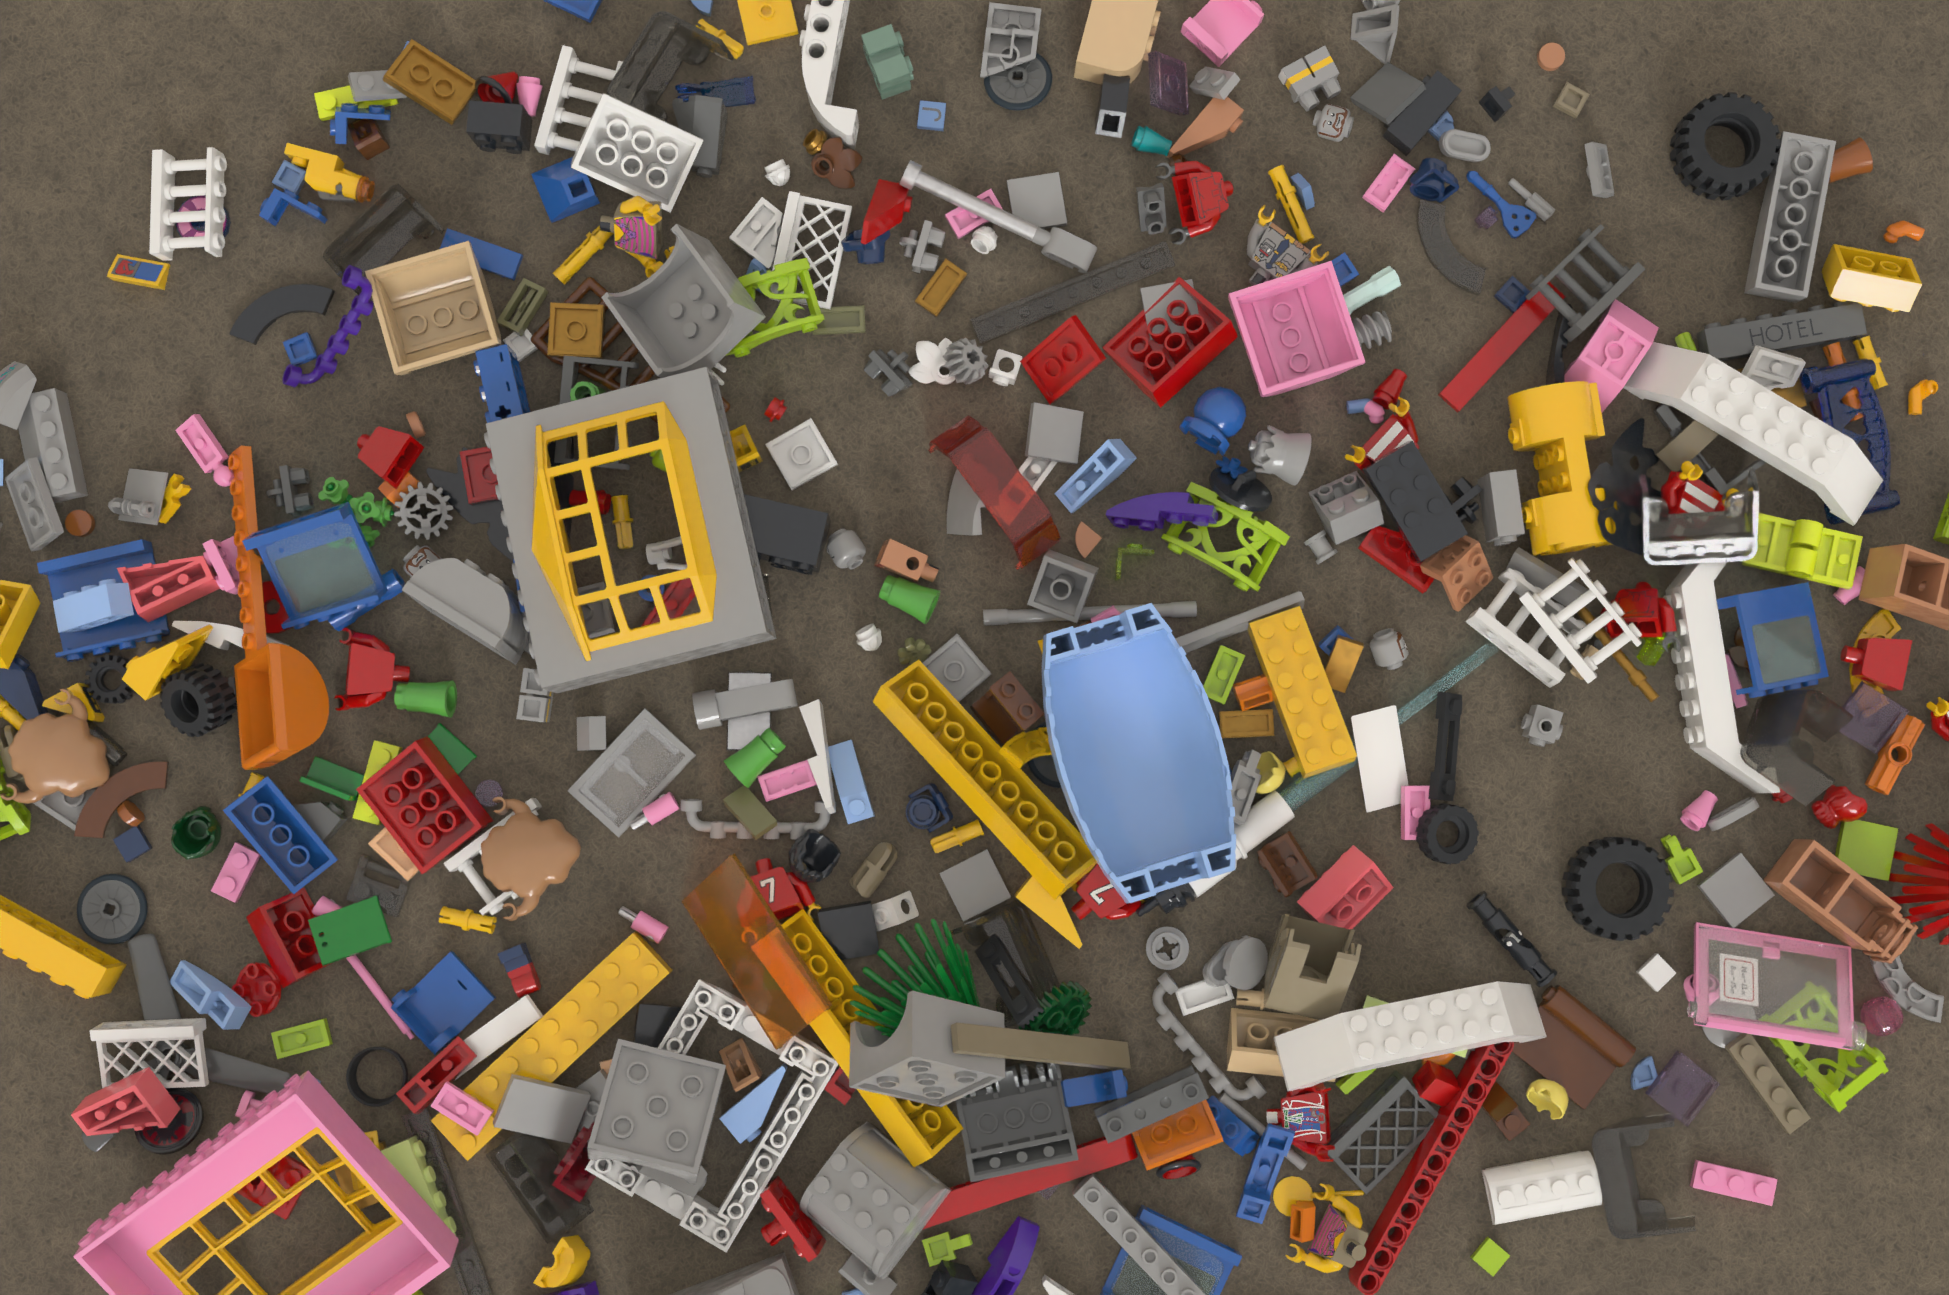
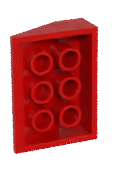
M1180 277L1174 281L1175 283L1146 312L1142 310L1102 347L1139 389L1160 408L1238 337L1231 320ZM1179 284L1197 302L1199 315H1191L1187 304L1183 300H1174L1167 307V314L1170 320L1177 326H1184L1185 334L1171 333L1167 321L1160 317L1151 320L1147 326L1145 314ZM1174 308H1184L1182 314L1178 316L1172 315ZM1161 324L1165 326L1161 333H1152L1155 325Z
M428 736L413 742L356 789L422 875L493 822V819Z

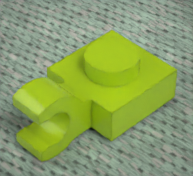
M1668 834L1660 839L1665 850L1670 854V857L1666 858L1665 861L1676 884H1682L1703 872L1691 848L1686 847L1682 850L1675 835L1671 836Z
M949 1231L922 1240L930 1267L940 1264L941 1260L950 1261L956 1259L955 1250L973 1244L970 1233L951 1239Z

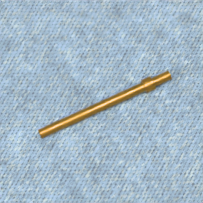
M1586 606L1577 612L1587 625L1596 619ZM1603 627L1594 633L1604 646L1613 640ZM1621 649L1612 654L1613 658L1629 676L1628 680L1634 687H1638L1650 703L1659 697L1646 679L1648 677L1641 669L1638 670Z

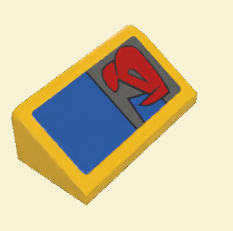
M117 254L107 277L113 281L165 290L170 264Z

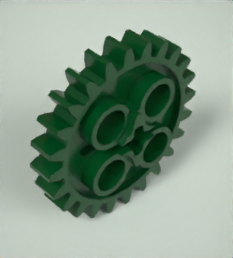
M1069 981L1067 985L1062 982L1059 989L1053 986L1051 993L1046 991L1042 1000L1037 999L1044 1012L1041 1013L1039 1011V1016H1034L1035 1019L1033 1021L1030 1019V1024L1027 1025L1025 1023L1024 1029L1020 1026L1018 1028L1020 1030L1070 1036L1079 1034V1026L1086 1023L1083 1021V1018L1090 1015L1087 1011L1092 1007L1089 1003L1092 1000L1089 996L1090 993L1078 982L1073 983Z

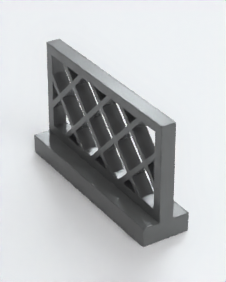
M1395 1070L1331 1133V1141L1323 1145L1335 1146V1150H1328V1155L1334 1159L1338 1166L1367 1195L1425 1138L1434 1123V1118L1427 1125H1417L1418 1111H1428L1435 1119L1438 1113L1424 1098L1419 1097L1417 1090L1411 1083ZM1409 1090L1413 1095L1412 1106H1399L1400 1096ZM1385 1111H1394L1393 1125H1380V1116ZM1399 1111H1412V1125H1399ZM1366 1130H1374V1144H1361V1135ZM1380 1130H1393L1392 1144H1379ZM1398 1130H1411V1140L1407 1144H1398ZM1346 1149H1355V1163H1343L1338 1157ZM1360 1149H1374L1373 1163H1360ZM1379 1149H1392V1159L1388 1163H1378ZM1360 1168H1373V1178L1364 1185L1359 1180Z

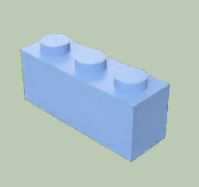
M116 579L99 581V586L89 585L81 587V592H66L63 594L64 598L53 601L58 633L81 632L134 615L129 584L116 583Z

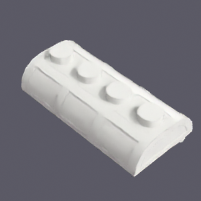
M1577 1151L1482 1170L1493 1225L1602 1204L1598 1172L1589 1151Z

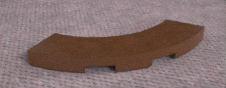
M148 762L134 765L110 777L93 792L85 803L79 815L74 836L104 838L112 815L125 800L147 790L166 789L169 762Z

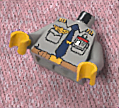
M1266 205L1260 208L1258 213L1259 219L1255 221L1247 240V255L1251 259L1248 265L1256 270L1249 279V283L1252 286L1317 266V261H1322L1328 257L1329 251L1323 257L1317 254V248L1322 244L1314 246L1310 251L1277 225L1270 222L1275 216V209L1270 217H1266L1263 215Z

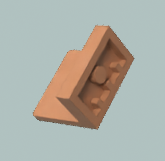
M1466 535L1431 555L1420 565L1424 574L1442 582L1452 608L1457 612L1493 579L1479 541Z

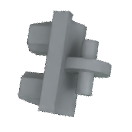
M925 220L919 241L916 240L918 232L911 230L909 238L901 237L899 242L900 245L906 247L904 252L906 257H911L913 250H916L912 271L920 273L921 269L926 271L936 270L939 256L927 253L926 250L928 244L942 248L945 239L944 231L933 227L931 221Z

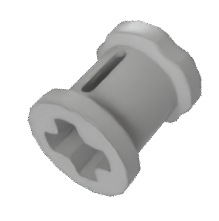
M1325 530L1304 542L1305 546L1309 545L1317 558L1315 561L1317 565L1338 553L1326 539Z

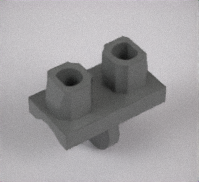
M1157 183L1151 187H1136L1141 232L1148 231L1150 235L1162 233L1164 227H1167L1163 184Z
M879 349L878 351L873 350L868 355L870 360L863 370L873 379H876L884 372L888 379L882 384L881 389L887 396H894L901 390L908 389L913 384L904 374L910 370V367L905 363L909 357L905 351L898 355L892 349L886 355Z
M288 465L279 466L281 479L273 480L274 489L266 492L267 497L275 498L276 506H285L286 514H292L293 517L300 516L301 511L314 508L312 495L310 493L298 494L297 485L310 483L309 471L305 468H292Z

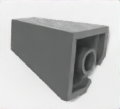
M701 95L689 96L688 102H683V99L680 98L673 99L672 106L679 128L703 139L691 167L693 172H696L697 176L711 178L712 174L719 175L728 117L723 99Z

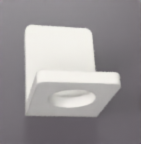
M998 349L993 366L989 370V378L993 379L992 382L1001 386L1014 385L1022 356ZM1006 357L1014 362V369L1008 373L1001 371L999 368L1000 360Z
M910 891L872 904L876 931L899 925L919 915ZM902 900H905L909 905L908 914H905L901 909Z

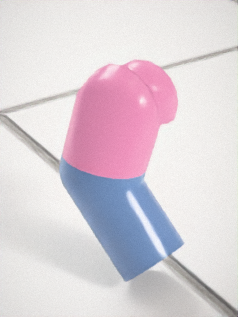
M1365 398L1346 401L1348 414L1364 412L1369 415V420L1373 424H1380L1384 420L1383 415L1385 411L1383 407L1373 400Z

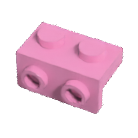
M234 536L222 542L211 539L203 543L206 550L203 553L204 558L210 567H214L217 573L215 580L220 589L235 595L238 594L240 580L239 571L236 570L238 554L237 546L234 544Z

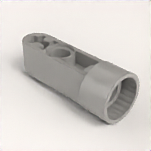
M793 679L717 693L716 689L692 693L694 712L699 730L722 726V721L798 706Z

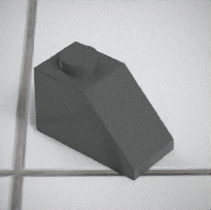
M333 801L330 803L316 802L293 805L325 844L329 843L348 819L342 814L344 809Z

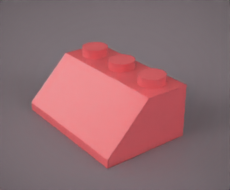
M1353 845L1341 855L1340 859L1329 870L1322 874L1321 878L1309 890L1304 892L1297 903L1315 922L1353 929L1394 887L1377 865Z

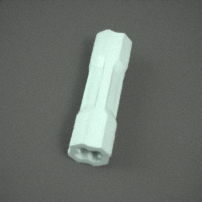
M1390 265L1372 275L1365 283L1343 295L1350 315L1354 310L1371 300L1382 297L1401 286L1399 276Z

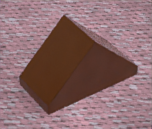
M359 118L348 124L355 147L367 160L390 148L375 119Z

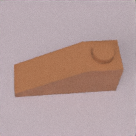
M1226 97L1225 100L1213 98L1172 146L1167 158L1170 159V157L1177 154L1185 155L1220 140L1229 131L1234 134L1243 123V120L1240 118L1244 110L1229 97Z

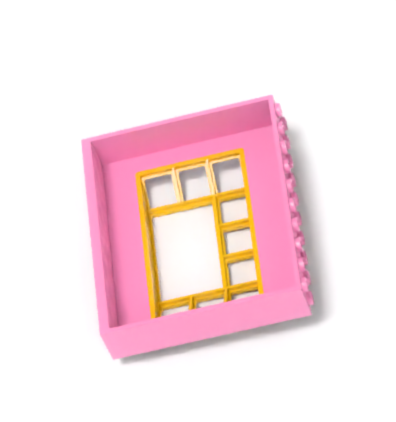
M306 1071L301 1076H298V1074L293 1075L284 1083V1088L278 1093L275 1090L270 1092L261 1101L263 1104L256 1109L253 1106L248 1108L239 1117L240 1121L234 1125L231 1122L225 1125L218 1132L219 1136L214 1140L206 1139L196 1148L197 1152L191 1157L188 1154L183 1156L175 1163V1168L169 1173L166 1170L161 1172L152 1181L153 1184L146 1189L143 1186L130 1197L131 1201L127 1204L119 1203L109 1212L108 1218L105 1220L99 1218L87 1229L89 1233L78 1242L80 1247L73 1257L109 1295H199L187 1282V1279L213 1255H217L236 1275L216 1295H230L241 1284H244L253 1295H268L226 1250L225 1246L317 1179L324 1184L365 1231L277 1295H412L451 1266L459 1239L309 1071ZM319 1134L339 1157L320 1165L302 1144L312 1136ZM294 1151L311 1172L289 1189H284L267 1169ZM346 1164L366 1187L351 1194H346L327 1172ZM259 1176L277 1197L256 1213L250 1214L233 1194ZM373 1194L392 1217L373 1224L354 1202ZM225 1201L243 1222L220 1239H216L199 1219ZM190 1226L209 1247L182 1272H178L159 1250Z

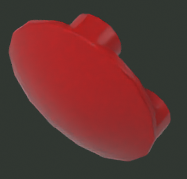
M254 962L248 964L240 971L236 984L232 986V990L252 1006L249 1013L253 1017L271 1013L277 1007L281 998L279 979L273 969L265 963Z

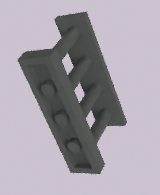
M1601 224L1594 231L1588 228L1577 239L1580 244L1546 277L1542 274L1530 284L1533 290L1525 296L1530 300L1535 294L1540 292L1569 321L1567 324L1570 328L1563 334L1569 342L1581 334L1645 270L1639 262L1630 269L1627 266L1623 267L1594 238L1604 229ZM1586 245L1615 274L1614 277L1617 281L1614 284L1611 281L1608 283L1579 253ZM1572 261L1600 289L1599 293L1602 296L1599 299L1596 297L1592 298L1563 267ZM1554 276L1583 303V308L1586 310L1583 315L1580 312L1576 313L1547 284Z
M1190 1065L1128 1093L1127 1097L1114 1099L1093 1110L1107 1142L1111 1143L1202 1102L1209 1097L1198 1072L1195 1073L1193 1066Z

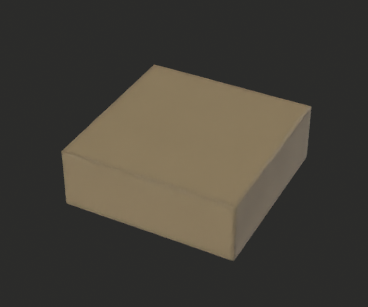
M1566 82L1553 107L1576 119L1590 94Z

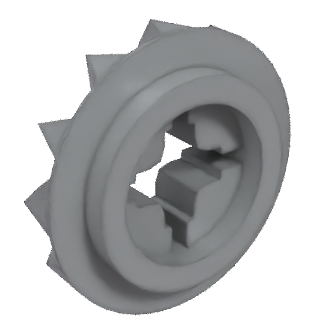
M1160 927L1151 933L1147 940V957L1153 965L1160 969H1175L1181 966L1188 956V940L1180 930L1174 927ZM1163 937L1169 944L1178 943L1175 948L1171 949L1172 959L1165 952L1156 953V951L1163 947Z

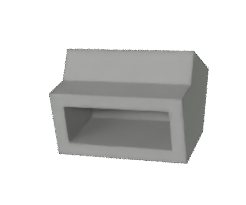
M606 716L577 717V751L606 750Z

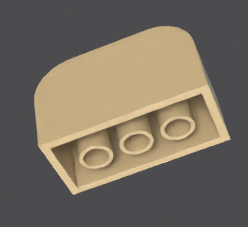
M1092 0L1076 60L1074 78L1102 85L1103 75L1109 74L1113 76H1130V83L1134 81L1141 70L1143 60H1149L1161 11L1156 10L1158 0Z

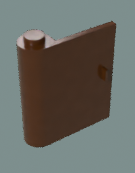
M1550 985L1541 996L1543 1001L1538 1006L1547 1037L1524 1043L1514 1042L1512 1052L1543 1078L1555 1081L1563 1086L1568 1098L1585 1110L1615 1068L1624 1066L1632 1058L1636 1047L1560 985L1555 987Z

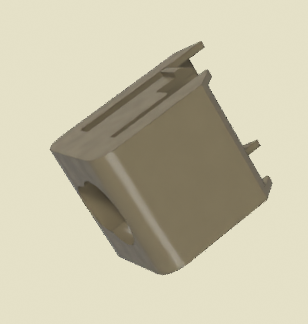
M1283 914L1268 954V963L1265 971L1264 1007L1317 1020H1323L1339 1014L1358 965L1362 947L1361 944L1355 947V944L1351 943L1355 930Z

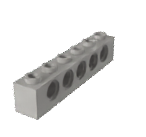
M1093 1173L1086 1175L1072 1189L1073 1196L1167 1295H1206L1196 1281Z

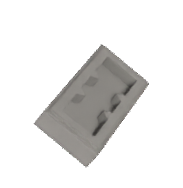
M1597 142L1584 144L1588 163L1586 172L1591 182L1592 195L1602 198L1614 196L1607 145Z
M853 1253L838 1271L864 1295H890L897 1286L889 1277L886 1279L878 1277Z

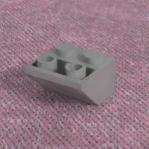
M1357 471L1308 492L1326 532L1336 545L1384 524L1379 499Z

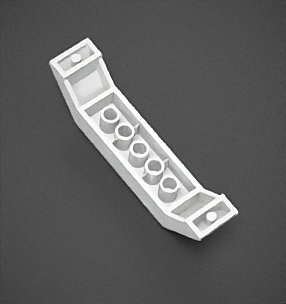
M1653 342L1623 387L1642 400L1645 398L1675 407L1812 489L1830 508L1829 512L1852 526L1856 524L1883 481L1853 439L1710 354Z
M1731 524L1712 531L1665 590L1666 595L1663 596L1674 610L1677 628L1674 635L1681 644V650L1678 652L1676 643L1673 642L1674 648L1671 650V657L1673 663L1677 664L1678 674L1675 676V683L1677 689L1681 690L1682 694L1679 708L1681 715L1685 717L1687 726L1683 732L1686 743H1689L1690 749L1752 792L1779 793L1776 765L1768 766L1741 745L1738 739L1714 580L1732 554L1741 551L1737 524Z
M1497 981L1340 1013L1280 1034L1273 1039L1287 1091L1312 1087L1347 1074L1501 1042L1524 1043L1543 1039L1547 1036L1531 984Z

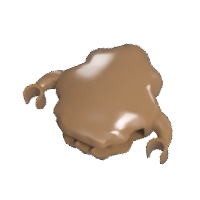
M59 689L68 695V699L65 702L54 698V700L59 705L69 704L72 707V714L67 713L60 717H55L50 713L41 714L33 719L24 721L14 736L13 742L8 748L12 769L23 775L25 784L29 789L25 792H20L16 784H6L7 787H11L14 790V794L10 797L1 793L2 799L30 804L58 791L73 798L82 795L87 790L102 786L109 779L110 768L106 759V744L102 739L91 735L87 722V708L69 689Z
M495 797L492 801L495 803L503 802V807L493 812L504 815L509 809H512L515 815H512L504 826L492 828L487 839L481 843V861L484 877L492 881L498 890L502 892L513 891L520 898H524L522 904L518 907L511 903H506L502 906V908L506 909L513 908V914L503 918L514 921L536 908L540 896L549 884H559L566 880L570 868L580 855L581 846L578 839L566 831L564 825L559 820L547 819L541 821L523 801Z

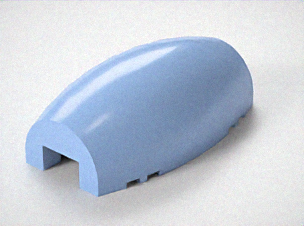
M1152 603L1125 610L1117 616L1076 628L1071 626L1043 636V708L1057 777L1069 810L1085 844L1104 875L1125 903H1133L1155 896L1156 893L1173 887L1235 870L1236 834L1234 833L1233 818L1235 817V807H1233L1231 794L1233 789L1220 729L1208 696L1196 671L1192 669L1185 656L1182 646H1179L1172 635L1171 628Z

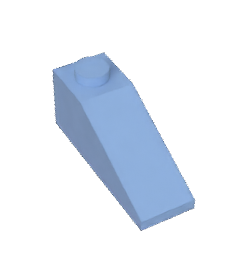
M1108 439L1060 487L1055 495L1070 513H1074L1118 478L1137 458L1121 439Z
M852 740L829 746L830 764L847 823L852 824L874 817V810Z
M785 1063L719 1118L740 1144L746 1139L750 1143L761 1133L759 1128L764 1123L788 1068Z

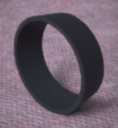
M366 1048L357 1053L349 1063L346 1073L347 1086L352 1096L360 1103L371 1107H380L391 1103L398 1097L394 1094L385 1099L372 1098L366 1095L359 1087L356 1076L358 1065L363 1057L372 1051L384 1050L394 1055L403 1070V1082L400 1089L406 1085L408 1078L406 1063L400 1054L390 1048Z

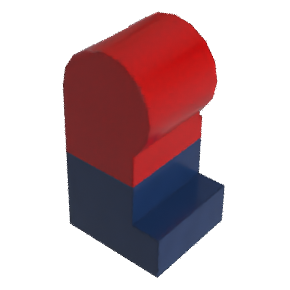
M526 943L498 953L501 964H504L508 977L511 979L513 989L519 998L541 989L540 981Z

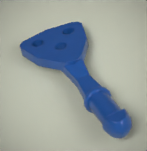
M1469 171L1466 175L1467 180L1482 192V195L1487 196L1496 204L1501 212L1503 226L1510 237L1516 239L1525 233L1536 219V213L1523 206L1509 204L1500 197L1492 184L1487 183L1478 175V172Z

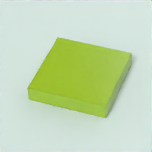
M1861 820L1852 822L1842 821L1835 856L1861 876L1889 881L1898 828Z

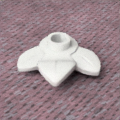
M944 338L937 346L929 341H918L916 344V354L919 363L910 367L909 374L915 380L924 384L936 381L939 384L948 385L954 382L955 376L948 377L949 374L942 375L939 372L947 362L943 355L947 352L946 348L952 342Z

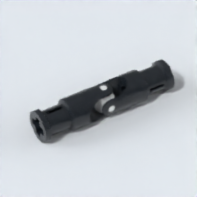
M1485 891L1480 892L1468 902L1466 907L1469 910L1473 909L1482 919V925L1510 952L1517 964L1534 977L1538 987L1545 986L1557 975V971L1551 969L1541 958L1542 954L1528 939L1524 938L1522 932L1502 909L1496 908L1487 898ZM1501 928L1509 930L1504 937L1499 933Z

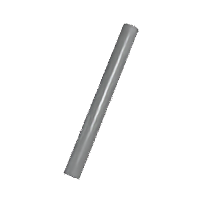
M1225 1092L1222 1093L1218 1101L1224 1104L1259 1136H1262L1266 1127ZM1291 1148L1287 1157L1284 1156L1300 1170H1303L1308 1163Z

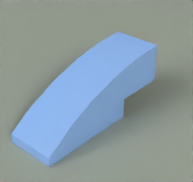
M186 960L180 961L170 980V984L199 1014H208L223 1030L240 1029L252 1007L227 985Z

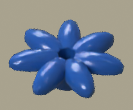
M1223 456L1222 461L1216 460L1217 465L1222 467L1220 471L1222 473L1230 472V476L1233 479L1248 471L1247 468L1240 466L1241 461L1237 458L1229 460Z

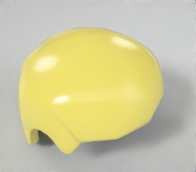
M1271 751L1261 753L1257 769L1260 770L1259 774L1262 776L1256 793L1266 794L1274 792L1283 783L1286 770L1282 761Z
M1538 1079L1530 1083L1526 1092L1529 1102L1536 1106L1538 1112L1548 1110L1551 1113V1119L1563 1118L1569 1098L1565 1088L1559 1083L1547 1079Z

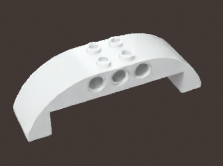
M812 0L811 5H806L804 20L807 21L806 30H802L800 35L803 78L810 106L818 122L832 138L841 137L844 147L855 150L859 129L857 110L831 105L850 0Z

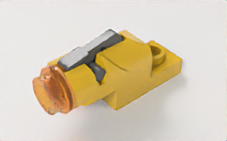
M290 143L286 144L284 153L292 160V164L307 168L305 181L315 191H318V195L322 200L349 203L371 201L375 189L374 181L369 180L366 176L355 174L343 168L345 163L338 156Z

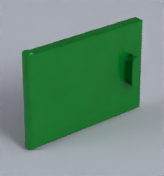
M441 723L428 736L458 775L477 757Z
M376 895L308 920L323 966L392 942Z

